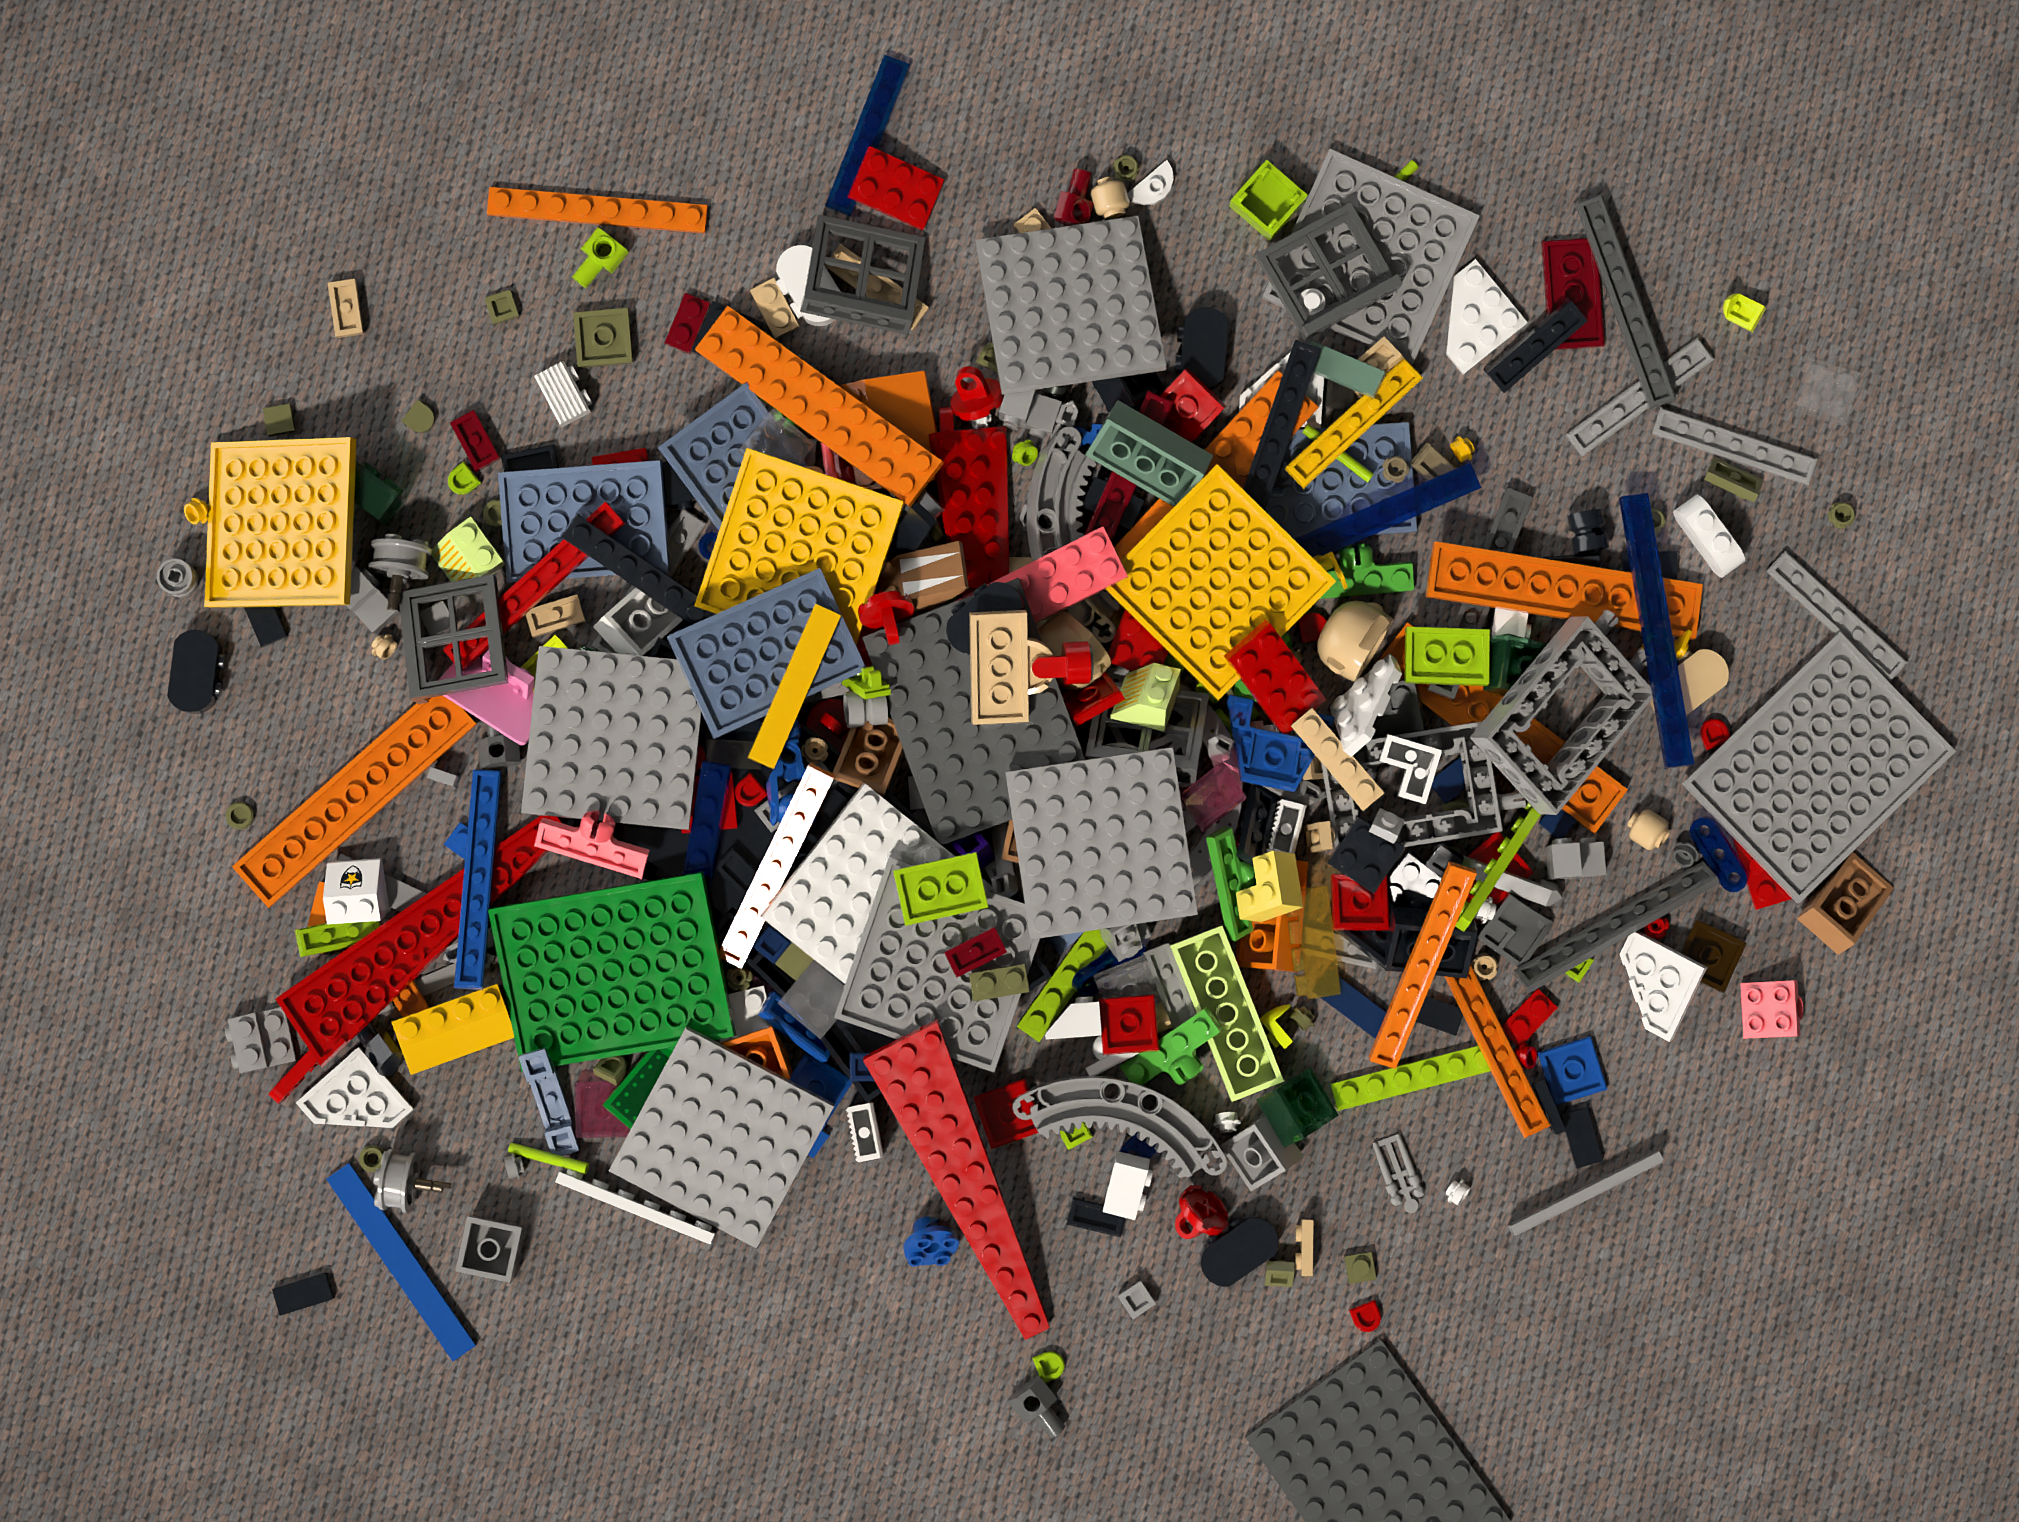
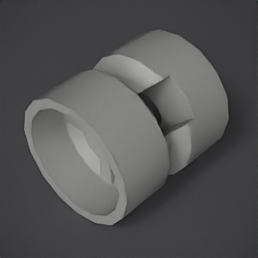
M173 558L166 560L157 571L158 585L162 590L174 597H188L196 591L199 585L198 572L193 566L181 559Z
M853 691L844 692V716L848 728L863 727L866 721L872 725L887 724L888 707L886 696L864 699Z

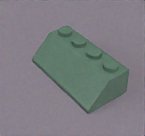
M1119 400L1113 406L1085 454L1092 460L1174 507L1201 481L1213 458L1212 454Z

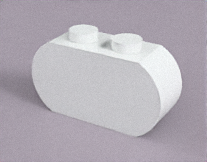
M805 245L790 247L782 253L777 262L776 272L779 280L775 281L783 295L789 294L792 298L793 303L790 304V307L798 319L803 316L806 323L814 326H825L834 322L836 319L800 312L812 248ZM823 265L820 287L840 291Z
M1693 496L1673 511L1677 523L1716 575L1723 578L1745 562V556L1741 548L1701 496Z

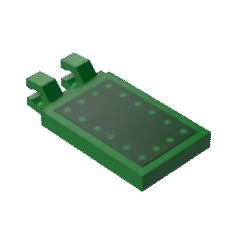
M675 1047L647 1051L603 1102L602 1106L630 1130Z

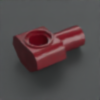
M1073 169L1068 191H1061L1054 215L1055 221L1066 226L1090 222L1094 204L1085 198L1092 173L1082 169Z

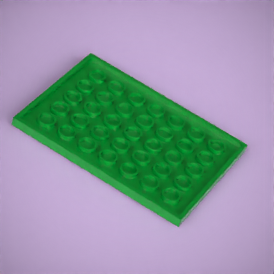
M704 871L488 909L518 1056L546 1048L554 1066L675 1047L686 1026L713 1040L730 1038L736 1035Z

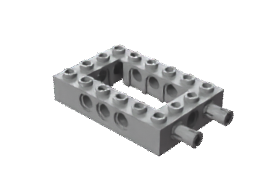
M1604 610L1595 623L1588 616L1570 617L1470 736L1472 741L1539 814L1557 815L1656 695L1654 690L1640 676L1645 667L1653 660L1652 656H1648L1649 653L1646 650L1639 648L1628 662L1606 637L1619 621L1617 617L1612 619L1615 614L1609 610ZM1581 667L1605 695L1547 765L1542 764L1530 751L1532 748L1529 745H1525L1514 732L1526 731L1531 726V720L1541 708H1546L1548 705L1547 701L1556 690L1565 685L1564 681L1575 668Z
M1483 721L1393 735L1442 750L1441 756L1460 753L1469 806L1467 808L1402 818L1405 821L1396 839L1397 842L1408 847L1501 832L1500 814L1502 810L1526 808L1525 800L1513 801L1514 799L1524 798L1519 791L1500 795L1496 792L1491 760L1470 738ZM1386 737L1371 739L1353 755L1364 769L1388 765V763L1379 761ZM1321 762L1331 827H1333L1335 832L1334 845L1336 849L1358 817L1356 802Z

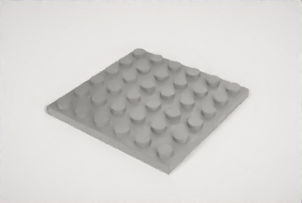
M1329 149L1291 234L1344 205L1352 203L1393 276L1398 274L1403 284L1397 291L1329 327V329L1369 347H1372L1381 338L1385 337L1402 354L1403 358L1413 365L1480 215ZM1345 222L1315 238L1329 264L1359 249ZM1306 244L1280 257L1278 261V266L1290 286L1320 270ZM1363 254L1333 269L1348 296L1378 280ZM1324 275L1293 291L1298 299L1300 294L1306 289L1319 290L1325 297L1324 309L1338 302ZM1269 281L1262 299L1285 309Z
M1138 216L976 240L978 261L1002 395L1166 370L1165 356Z
M539 646L521 813L582 819L583 815L588 811H600L598 821H603L604 814L607 813L612 816L615 823L690 830L702 712L678 660Z
M1173 747L1005 772L1030 940L1198 915Z
M888 857L834 1018L895 1039H899L938 1019L951 1058L995 1072L1021 994L973 1001L968 973L1025 964L1026 975H1028L1040 938L1030 940L1025 904L985 890L988 908L905 926L893 870L914 865ZM995 927L1007 953L956 978L943 952Z
M686 1026L615 1157L609 1172L757 1248L835 1104Z

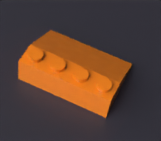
M926 371L864 379L838 385L931 452L929 434L937 432ZM853 466L856 485L879 493L887 492V490ZM936 476L930 482L936 481Z

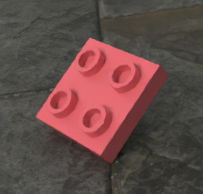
M1797 980L1740 983L1743 1039L1801 1036L1800 1021L1803 1018V1002L1801 997L1798 996Z

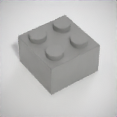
M474 1215L467 1216L456 1272L509 1283L513 1282L526 1226Z

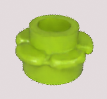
M1031 440L1018 442L1013 448L1012 459L1015 463L1018 462L1019 465L1029 466L1038 456V450L1034 447V443Z

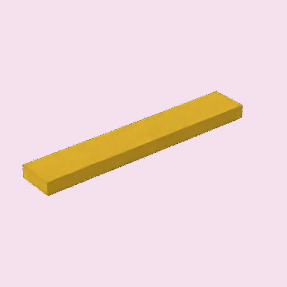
M1403 358L1386 374L1374 399L1363 395L1286 466L1285 470L1304 489L1414 388L1423 377Z
M814 605L747 758L769 768H775L841 615L820 605Z

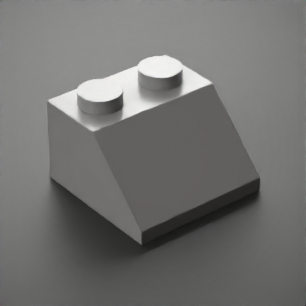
M1273 1111L1256 1120L1220 1145L1250 1191L1283 1173L1304 1157Z

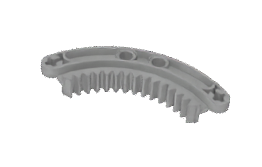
M1073 427L1062 428L1054 435L1050 444L1042 450L1033 472L1029 487L1026 520L1032 561L1084 536L1083 533L1077 532V529L1083 526V523L1076 521V518L1082 516V512L1076 510V508L1083 505V502L1077 498L1085 495L1081 488L1088 484L1085 478L1092 474L1089 469L1097 464L1078 450L1081 444V435ZM1069 434L1071 436L1070 442L1073 444L1065 446L1062 451L1057 449L1065 441V438L1062 436ZM1039 517H1043L1046 520V529L1039 525ZM1103 590L1064 609L1084 627L1091 622L1098 628L1105 626L1104 632L1107 636L1102 637L1098 636L1100 631L1096 627L1086 628L1101 645L1110 642L1115 637L1116 628L1109 619L1120 608V603L1116 599L1112 600V595Z
M1073 1076L1056 1079L1030 1088L1031 1090L1018 1095L1012 1103L1014 1114L1022 1120L1032 1119L1038 1133L1047 1139L1049 1138V1130L1052 1129L1056 1134H1059L1060 1126H1063L1066 1131H1070L1071 1123L1077 1129H1080L1083 1121L1088 1128H1091L1093 1121H1095L1098 1128H1102L1106 1122L1107 1128L1110 1130L1117 1124V1130L1123 1132L1126 1128L1127 1133L1131 1136L1137 1132L1139 1140L1142 1141L1147 1137L1146 1143L1149 1146L1156 1144L1154 1149L1158 1153L1164 1151L1162 1156L1166 1160L1172 1159L1169 1165L1173 1169L1178 1168L1175 1173L1179 1178H1188L1192 1176V1173L1201 1168L1206 1173L1216 1176L1221 1174L1227 1166L1226 1157L1214 1138L1187 1110L1167 1096L1132 1081L1105 1076ZM1110 1083L1117 1084L1118 1094L1113 1098H1108L1104 1094L1105 1087ZM1034 1092H1036L1038 1100L1044 1105L1038 1109V1104L1035 1103L1029 1107L1031 1111L1029 1114H1026L1024 1111L1018 1112V1108L1021 1106L1020 1101L1024 1099L1027 1103L1034 1100L1031 1096ZM1154 1095L1156 1098L1154 1107L1151 1109L1143 1108L1142 1099L1144 1096ZM1213 1144L1216 1150L1211 1149L1210 1151L1215 1158L1220 1157L1221 1161L1218 1162L1219 1168L1207 1167L1206 1164L1210 1162L1207 1154L1204 1153L1200 1157L1197 1151L1207 1150Z

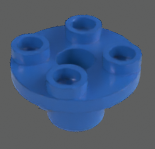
M925 1216L917 1219L913 1224L914 1233L906 1239L903 1245V1251L908 1264L913 1267L932 1264L943 1266L948 1264L951 1260L950 1256L956 1252L959 1246L956 1232L949 1227L939 1226V1219Z

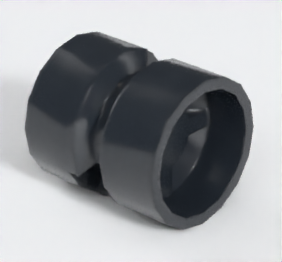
M1602 509L1587 510L1567 516L1569 530L1575 534L1571 539L1574 554L1594 552L1610 547L1607 532L1602 530V527L1605 525Z

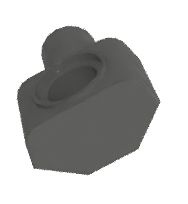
M486 724L488 737L478 741L480 768L490 770L521 764L519 744ZM499 746H504V753L500 757H494L495 749Z
M1040 1376L1033 1378L1015 1391L1007 1401L1023 1422L1035 1419L1050 1438L1056 1437L1066 1427L1050 1407L1057 1400V1397ZM1029 1396H1035L1039 1399V1402L1030 1404L1025 1399Z

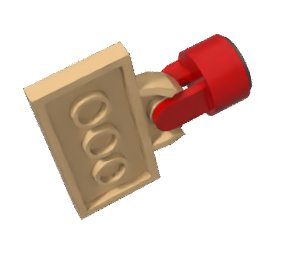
M1026 610L969 613L971 722L973 725L1029 722L1028 695L1040 693L1047 689L1053 678L1063 677L1065 685L1088 684L1093 680V651L1088 641L1063 642L1061 656H1053L1046 644L1038 639L1027 638Z

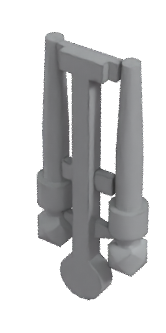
M1400 1133L1372 1143L1387 1185L1385 1188L1387 1193L1391 1195V1203L1394 1206L1400 1205L1402 1199L1399 1195L1404 1194L1406 1199L1404 1202L1405 1211L1408 1213L1416 1212L1418 1203L1415 1199H1411L1409 1192L1413 1190L1416 1197H1422L1425 1192L1419 1184L1421 1180L1419 1175H1416ZM1397 1141L1407 1170L1401 1171L1391 1142ZM1386 1146L1396 1174H1390L1379 1147ZM1409 1175L1410 1187H1407L1404 1176ZM1393 1180H1399L1401 1190L1398 1191L1397 1185Z

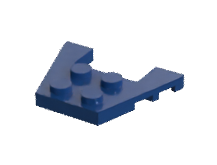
M1229 695L1227 706L1240 781L1295 792L1315 754L1300 737L1250 727L1254 700ZM1317 713L1330 728L1335 717Z

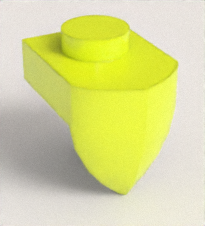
M1739 293L1730 295L1723 303V313L1726 319L1752 333L1766 310L1765 306Z
M1290 1004L1276 1007L1259 1018L1261 1024L1269 1032L1266 1034L1267 1039L1275 1048L1280 1045L1285 1049L1293 1042L1275 1021L1291 1007Z

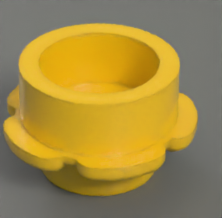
M1458 436L1456 441L1450 444L1451 450L1460 462L1467 459L1472 460L1473 456L1471 453L1475 451L1473 444L1468 438L1463 439Z
M192 498L184 507L187 520L192 524L206 523L208 520V505L206 502L198 498Z

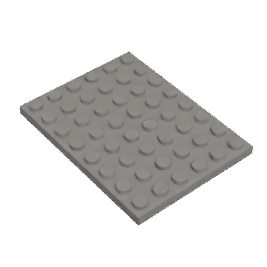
M1839 632L1705 760L1682 785L1778 885L1799 904L1956 751L1856 647Z

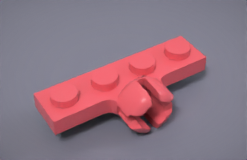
M588 811L583 815L580 827L569 826L542 817L536 836L535 847L642 879L650 850L615 839L613 836L615 821L609 814L605 813L603 822L598 824L600 811Z

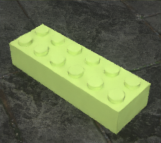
M1223 926L1171 945L1170 948L1196 1014L1208 1007L1224 1029L1207 1042L1231 1102L1284 1082Z

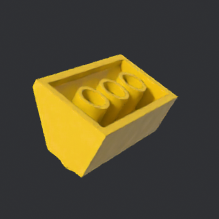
M498 984L391 1022L411 1075L514 1038L512 1024Z

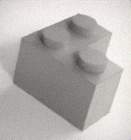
M1036 390L1005 394L999 410V420L1003 421V426L1014 430H1019V427L1030 429V435L1044 439L1045 435H1052L1062 401L1037 394Z
M355 567L351 571L350 605L346 606L358 616L373 634L377 635L400 612L398 610H387L390 593L387 592L384 595L377 588L381 583L367 569L361 571Z
M1596 837L1579 838V843H1572V838L1552 840V845L1545 847L1548 880L1606 875L1604 842H1596Z

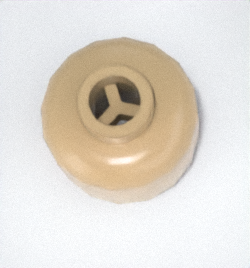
M1105 177L1098 180V185L1091 191L1096 213L1104 216L1106 220L1126 214L1125 210L1129 207L1130 201L1125 184L1122 181L1113 180V177Z
M1649 809L1644 810L1640 814L1635 812L1627 825L1631 828L1629 831L1630 839L1647 850H1653L1655 847L1660 849L1669 837L1671 830L1668 829L1669 823L1665 818Z

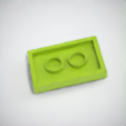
M1406 627L1405 683L1488 686L1490 629Z
M976 852L893 870L905 926L988 908Z

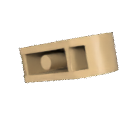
M1700 649L1692 654L1688 650L1681 659L1678 658L1676 660L1679 663L1678 666L1672 670L1666 667L1654 676L1657 682L1651 688L1656 695L1652 698L1650 704L1656 714L1666 720H1680L1723 688L1728 682L1729 670L1725 660L1718 653L1708 649Z

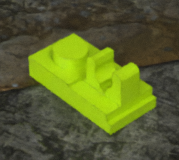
M873 666L862 668L861 673L842 681L843 686L864 699L891 695L889 684L881 680L880 670L874 671Z

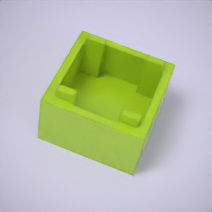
M1266 160L1230 200L1229 207L1268 241H1271L1306 202L1308 195Z

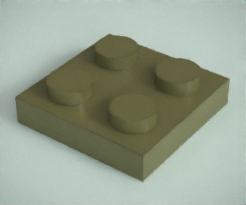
M628 308L573 312L578 368L633 364Z

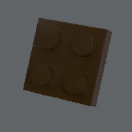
M1694 920L1680 953L1707 967L1700 981L1701 984L1718 992L1725 993L1747 943L1701 921Z

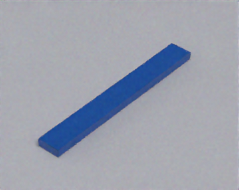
M473 769L454 987L457 989L483 990L489 927L488 909H490L501 771Z
M348 1163L328 1177L326 1180L450 1359L455 1361L475 1347L476 1343L383 1210L374 1205V1196L351 1163Z

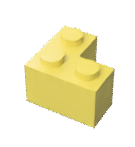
M1271 851L1252 858L1257 885L1236 892L1241 920L1263 922L1303 908L1295 854Z

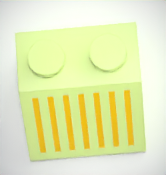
M471 516L448 532L432 549L433 558L451 582L491 575L505 566L502 557Z
M1152 663L1127 673L1120 689L1125 700L1114 705L1111 719L1165 731L1179 693L1181 669Z

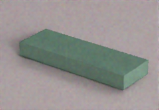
M1312 340L1310 341V345L1321 348L1313 373L1373 399L1375 398L1386 376L1385 371Z

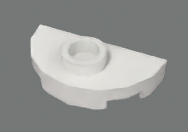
M1168 160L1127 193L1130 201L1141 205H1155L1165 199L1171 191L1174 180L1172 167Z

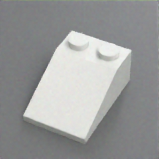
M635 588L593 627L618 654L644 656L654 647L658 637L663 639L683 619Z

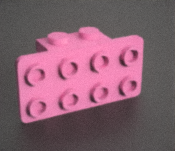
M489 650L483 655V659L478 657L463 671V676L491 671ZM507 657L509 683L443 695L517 744L525 745L529 741L535 678L528 670L512 664ZM454 663L439 680L456 677Z

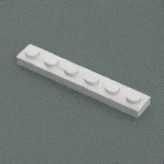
M567 1169L566 1173L560 1171L555 1181L558 1184L705 1243L712 1244L716 1235L715 1232L711 1231L712 1226L697 1220L695 1224L685 1221L686 1215L671 1210L670 1214L659 1210L661 1205L646 1199L644 1204L633 1200L634 1194L619 1189L618 1193L608 1190L609 1184L597 1179H593L592 1183L582 1179L583 1174L569 1169Z

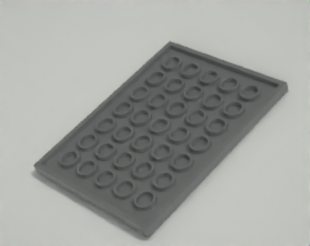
M1017 578L1006 582V584L1015 588L1024 599L1027 612V638H1034L1043 642L1020 579ZM974 595L896 624L899 644L889 646L884 629L862 637L874 671L880 670L881 680L888 683L889 689H891V695H886L887 706L935 838L942 846L1012 820L1005 772L1086 760L1056 678L1051 680L1047 689L1040 693L1028 695L1029 722L972 724L970 655L956 650L951 645L946 634V625L948 619L953 616L951 613L952 609L963 601L967 604L975 597Z
M1381 1339L1245 1436L1305 1522H1511Z

